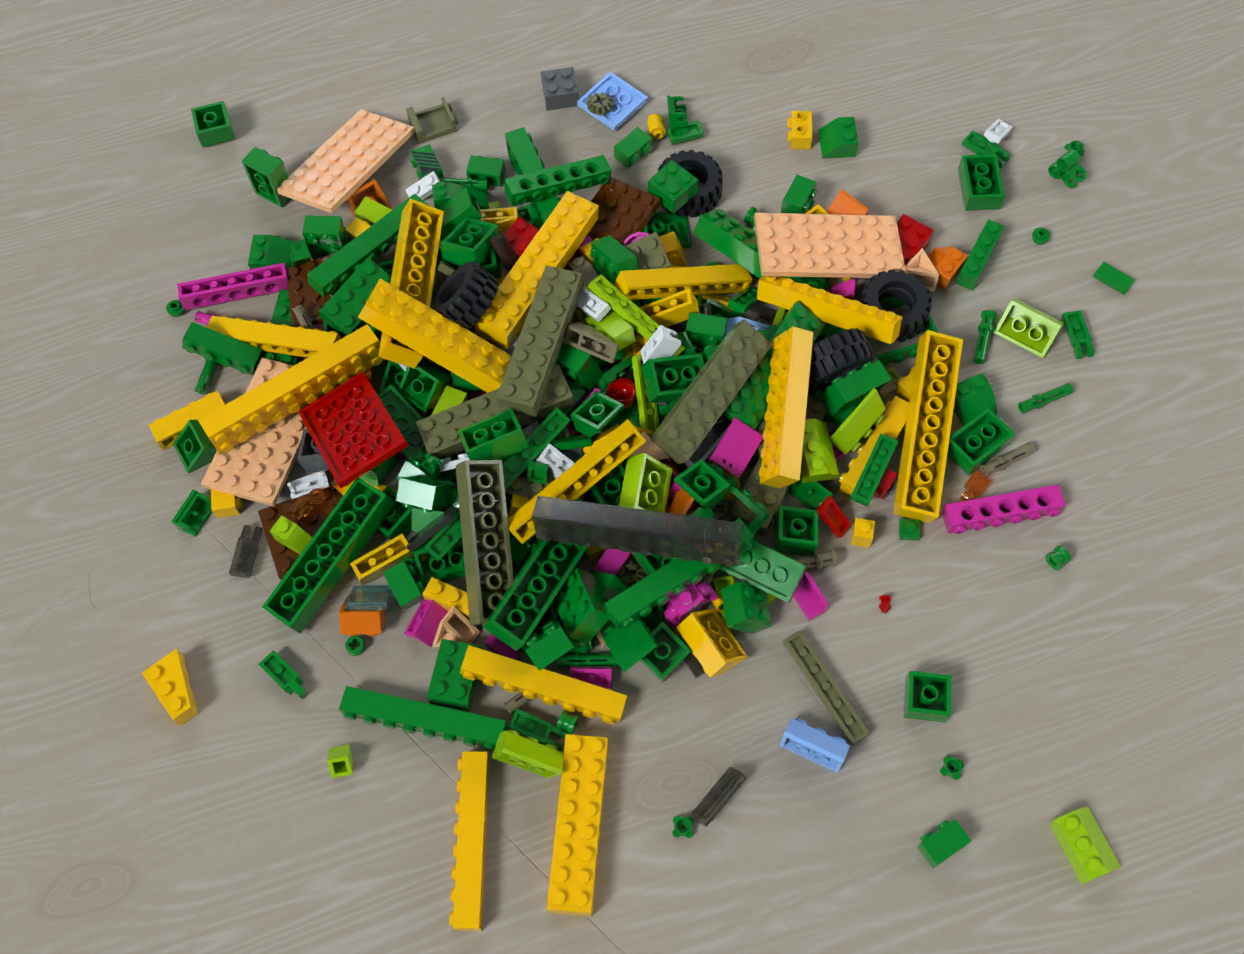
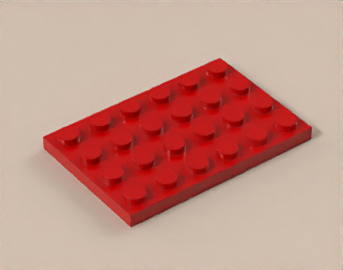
M363 371L298 411L340 488L348 485L409 446Z

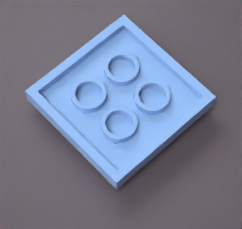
M609 72L577 101V106L616 131L648 101V97L612 72ZM595 92L597 94L601 92L604 94L609 93V96L613 98L612 110L603 115L591 113L587 108L589 95H594Z

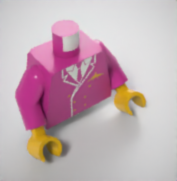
M703 582L695 585L691 583L683 593L671 597L664 615L672 628V632L679 638L681 633L677 626L691 613L696 612L709 601H712L716 610L720 612L719 606L723 604L722 596L718 595L708 583Z

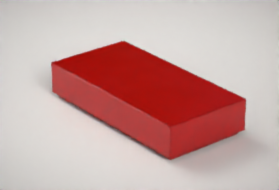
M827 496L816 510L837 538H841L852 525L832 497Z

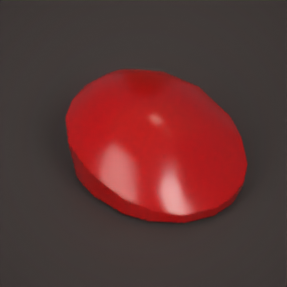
M626 378L615 380L608 386L607 396L624 404L623 409L629 408L636 400L635 384Z

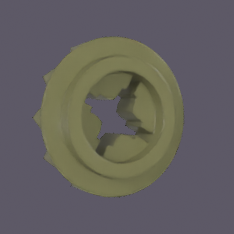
M595 92L594 95H589L587 108L596 115L606 114L613 108V98L609 96V93L604 94L601 92L597 94Z
M630 560L624 562L616 577L628 589L644 579V570L639 563ZM626 569L629 573H634L632 574L631 581L628 577H623Z

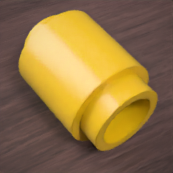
M651 114L647 120L649 134L652 139L658 140L666 135L665 124L660 114Z

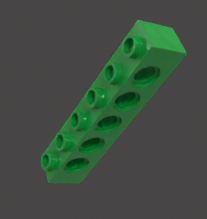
M601 155L506 178L504 191L511 206L523 205L524 203L555 197L567 191L574 192L606 184L611 180L612 169L605 156Z

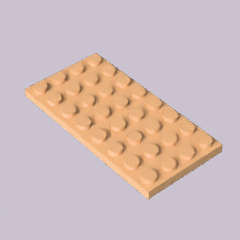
M360 109L298 167L287 180L283 181L277 188V192L280 195L333 214L415 133V129L413 126Z
M755 213L754 215L761 276L871 278L874 275L878 276L879 272L885 271L887 273L889 270L894 269L896 272L903 270L906 273L895 216Z
M262 358L245 393L293 366ZM296 412L286 416L282 421L274 423L263 432L253 435L246 442L234 446L228 452L220 455L217 451L201 482L202 487L274 507L298 456L303 429H307L299 413Z

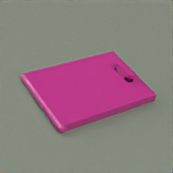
M734 417L709 460L735 477L740 478L762 441L763 435Z

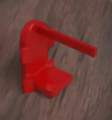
M879 596V600H881L879 608L882 613H887L889 609L891 610L889 605L891 596Z

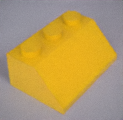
M715 608L693 612L677 626L681 637L687 642L692 650V654L698 659L704 672L710 678L722 675L748 658Z

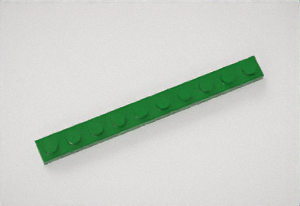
M557 407L526 439L529 447L512 454L502 464L505 490L528 467L529 462L533 461L571 421ZM460 510L423 548L438 562L462 537Z

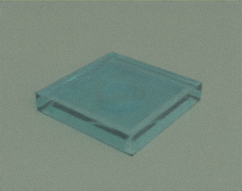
M353 586L346 601V609H387L393 591L390 586Z

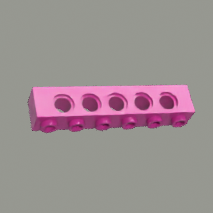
M285 263L178 283V298L184 309L189 310L279 292L280 289L288 290L287 267Z
M1052 485L946 504L941 513L947 532L961 534L966 530L974 529L978 531L987 526L999 527L1009 522L1017 524L1026 519L1038 520L1048 515L1049 517H1055L1061 514L1066 504L1059 485ZM1019 505L1024 506V507L1026 508V510L1020 508ZM1000 509H1005L1007 513L1002 512ZM981 512H985L989 516H984ZM962 515L968 516L970 520L964 519Z

